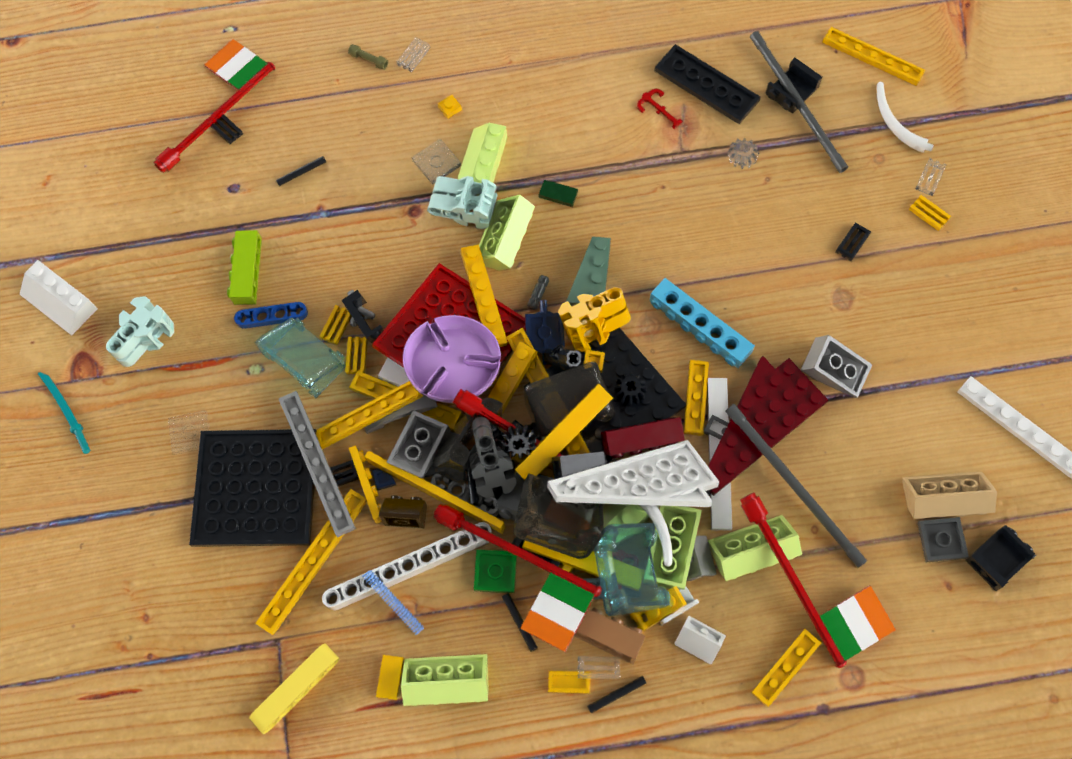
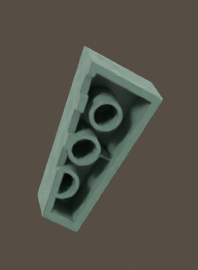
M592 236L566 302L570 303L571 307L580 303L577 296L581 294H589L594 297L606 291L611 238Z

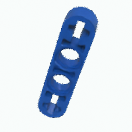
M293 302L240 310L235 314L234 320L240 328L247 329L301 321L307 317L308 310L302 302ZM298 308H301L302 310L300 311V314L296 313L298 311ZM279 310H284L285 315L277 318L276 313ZM260 313H266L267 317L264 320H257ZM243 316H246L247 319H245L244 322H241Z

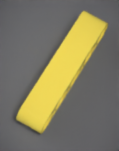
M327 644L321 645L250 715L249 719L262 734L270 731L338 663L340 658Z

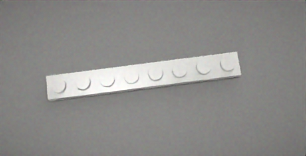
M970 376L957 393L1072 479V452Z

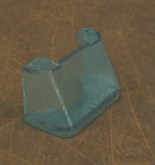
M297 317L295 319L289 318L259 337L255 342L260 352L267 359L275 361L298 380L302 386L309 389V394L315 399L345 369L346 363L344 362L345 357L338 350L334 352L308 331L304 327V323Z
M654 523L609 524L594 536V553L600 586L602 588L604 608L608 616L658 609L670 605V594L665 587L657 586L650 550L658 537Z

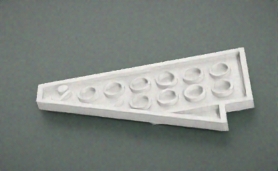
M686 440L548 481L547 488L556 502L649 505L652 507L656 505L711 507L713 501L706 491L717 488L719 481L691 443Z

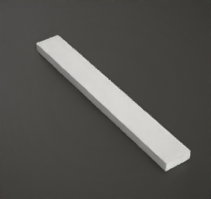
M708 378V422L713 414L729 423L728 414L725 412L728 409L727 378ZM714 420L709 429L723 435L721 431L727 426ZM710 434L709 462L720 442V439ZM730 482L715 496L710 495L713 501L711 505V530H732Z

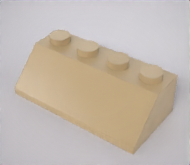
M983 472L902 478L907 508L914 519L995 513L997 490Z

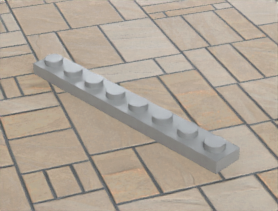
M295 391L279 398L336 536L340 537L355 530L356 527L298 392Z

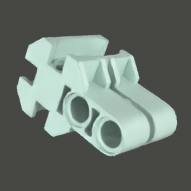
M439 176L436 178L427 211L435 216L454 219L455 222L462 226L474 223L478 229L488 228L497 199V193H495L496 185L486 179H482V183L474 182V178L470 176L463 177L460 180Z
M145 296L134 298L130 302V304L136 307L131 315L124 310L119 314V325L121 327L106 344L108 352L124 367L134 365L146 350H159L164 345L158 340L163 333L169 337L174 334L173 321L158 305L154 307L150 302L151 300Z

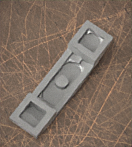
M423 395L422 398L366 426L365 431L368 434L384 428V424L412 414L413 410L423 413L437 408V402Z

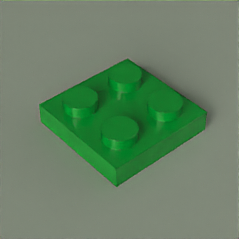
M476 549L474 591L515 593L517 556L508 551Z

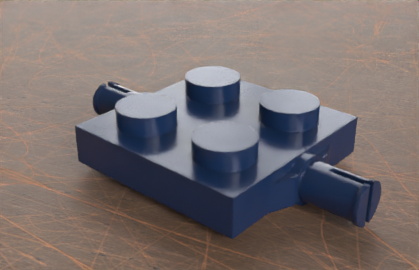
M539 300L540 312L525 314V332L534 349L542 354L543 365H546L544 352L548 348L553 349L560 344L565 347L564 326L559 313L548 311L547 300H544V306L543 300Z

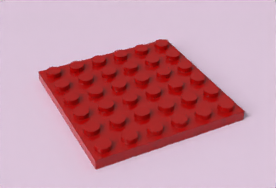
M438 263L373 342L372 347L404 368L403 351L410 335L423 323L428 321L431 324L434 323V318L448 315L464 316L481 323L470 283ZM495 299L506 337L521 328L525 331V318ZM509 342L507 346L500 347V366L512 351Z

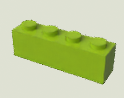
M257 230L235 231V238L232 239L234 252L230 257L232 270L229 271V280L231 282L230 287L227 289V295L234 305L256 304L262 238Z

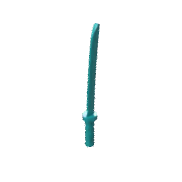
M39 372L38 375L64 413L71 427V433L76 435L83 454H88L91 450L82 433L83 426L78 424L70 407L48 375Z

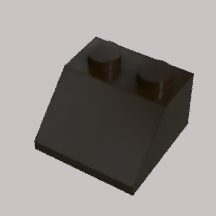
M394 495L391 498L384 499L379 517L385 526L425 528L427 504L420 497L403 499L401 496Z

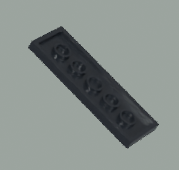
M676 44L659 61L654 69L655 72L739 125L761 98Z

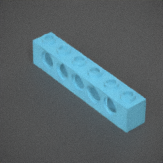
M666 278L651 292L650 302L654 308L665 312L670 320H675L683 330L695 335V338L700 343H705L713 353L725 358V361L730 366L739 368L752 354L755 347L754 344ZM667 300H673L675 303L669 304ZM682 311H687V312H689L690 314H689V315H683L681 312H682ZM702 322L704 326H698L696 323ZM716 333L719 335V337L714 338L711 336V334ZM726 345H732L735 349H728Z

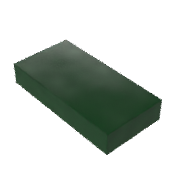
M544 180L538 195L539 198L573 207L578 189Z

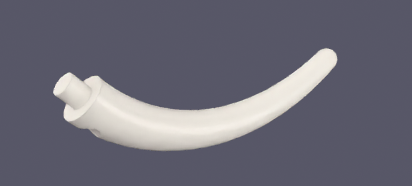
M878 82V106L885 123L892 133L903 143L919 152L924 153V150L932 151L934 145L927 143L928 139L910 132L894 117L885 97L884 83Z
M639 505L648 514L657 529L662 544L665 566H671L672 546L670 535L657 505L653 507Z

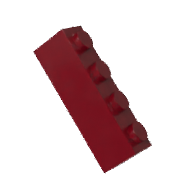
M672 417L601 432L604 454L611 456L612 459L623 457V453L630 452V455L642 453V449L649 448V451L659 449L660 445L667 444L669 446L685 441L681 417Z

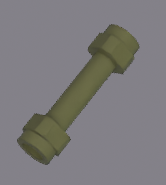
M352 44L348 49V53L353 57L358 58L359 56L375 63L377 68L385 70L388 66L387 59L382 56L376 57L361 50L360 46Z

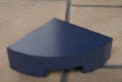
M381 470L372 471L377 490L396 486V482L390 474Z

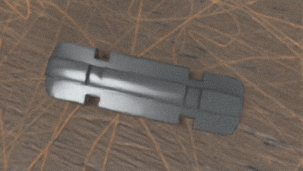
M541 275L539 277L538 283H536L531 298L527 303L528 308L537 309L539 300H541L546 290L545 287L549 283L547 276Z

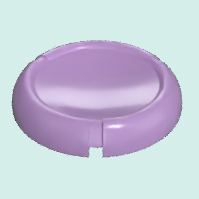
M457 315L434 318V323L431 324L428 321L423 323L410 335L403 351L404 370L413 387L428 398L444 403H452L460 389L468 390L476 396L485 392L496 379L501 363L500 347L493 333L480 322Z

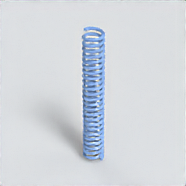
M372 570L362 575V578L365 577L364 580L369 577L366 582H369L368 585L373 583L371 587L375 585L373 590L376 589L375 592L381 589L377 594H380V597L384 595L382 599L388 596L384 602L388 604L392 601L389 606L394 603L391 609L394 608L393 611L399 608L395 614L399 616L403 613L400 618H402L404 623L411 619L406 626L408 628L412 627L411 630H413L415 635L424 629L419 620H416L414 615L407 611L408 609L401 604L399 599H396L397 597L390 592L388 587H385V584L379 580L377 575H374Z

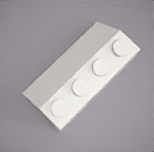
M39 260L24 273L20 295L71 336L98 309L87 297Z

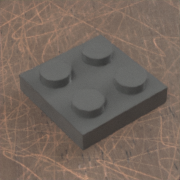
M960 517L924 520L917 523L926 563L967 559L969 557Z

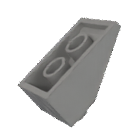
M830 335L815 338L801 371L818 382L858 398L872 364Z
M413 410L387 463L419 478H423L444 448L451 434L449 426Z

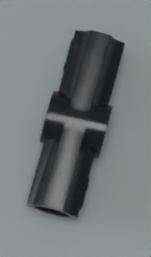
M560 344L553 349L548 348L544 352V361L547 364L558 365L562 370H566L571 366L577 367L581 363V354L578 350L566 349Z

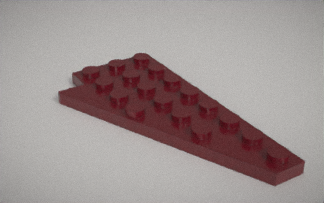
M762 356L737 407L772 449L829 400L790 358L775 369ZM730 419L708 464L709 469L719 481L717 488L708 490L713 496L763 456L761 451L732 419Z

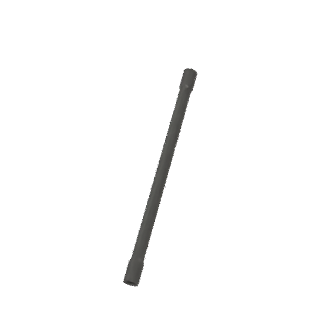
M759 31L753 32L750 35V39L761 52L786 92L798 101L796 107L831 158L839 173L846 171L848 165L837 152L769 50Z
M735 404L730 406L725 412L744 431L843 548L856 567L859 568L865 564L867 559L847 539L747 421L744 414Z

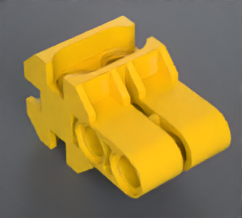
M618 287L606 290L594 297L589 294H581L577 296L580 303L571 307L568 301L564 302L558 311L569 340L572 341L574 349L579 352L591 350L588 343L596 339L600 345L606 343L610 335L609 332L626 325L631 319L622 289Z

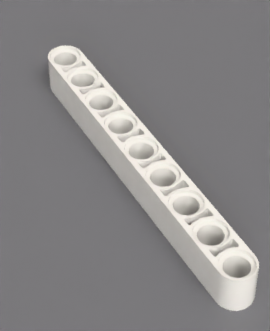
M485 522L475 524L492 533L489 524ZM461 530L375 568L372 572L379 577V580L385 584V587H391L489 542L466 530ZM462 538L470 539L469 543L465 546L459 544ZM444 546L451 547L450 552L447 554L441 553V549ZM431 554L432 559L429 562H423L424 555ZM407 562H413L414 565L411 570H404V565ZM390 570H394V576L391 579H386L385 574ZM359 575L326 590L322 596V602L329 609L335 611L377 592H375L376 589L373 590L375 585L367 587L366 581L369 577L364 580L365 577L362 578V575ZM351 587H356V593L348 596V590ZM337 595L336 603L329 604L330 597Z

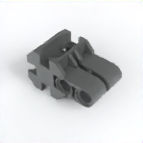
M478 417L472 423L476 445L472 447L468 454L477 493L483 497L491 498L494 497L492 488L502 486L504 494L510 493L517 484L510 454L505 452L506 446L502 445L501 440H494L489 420L485 417Z

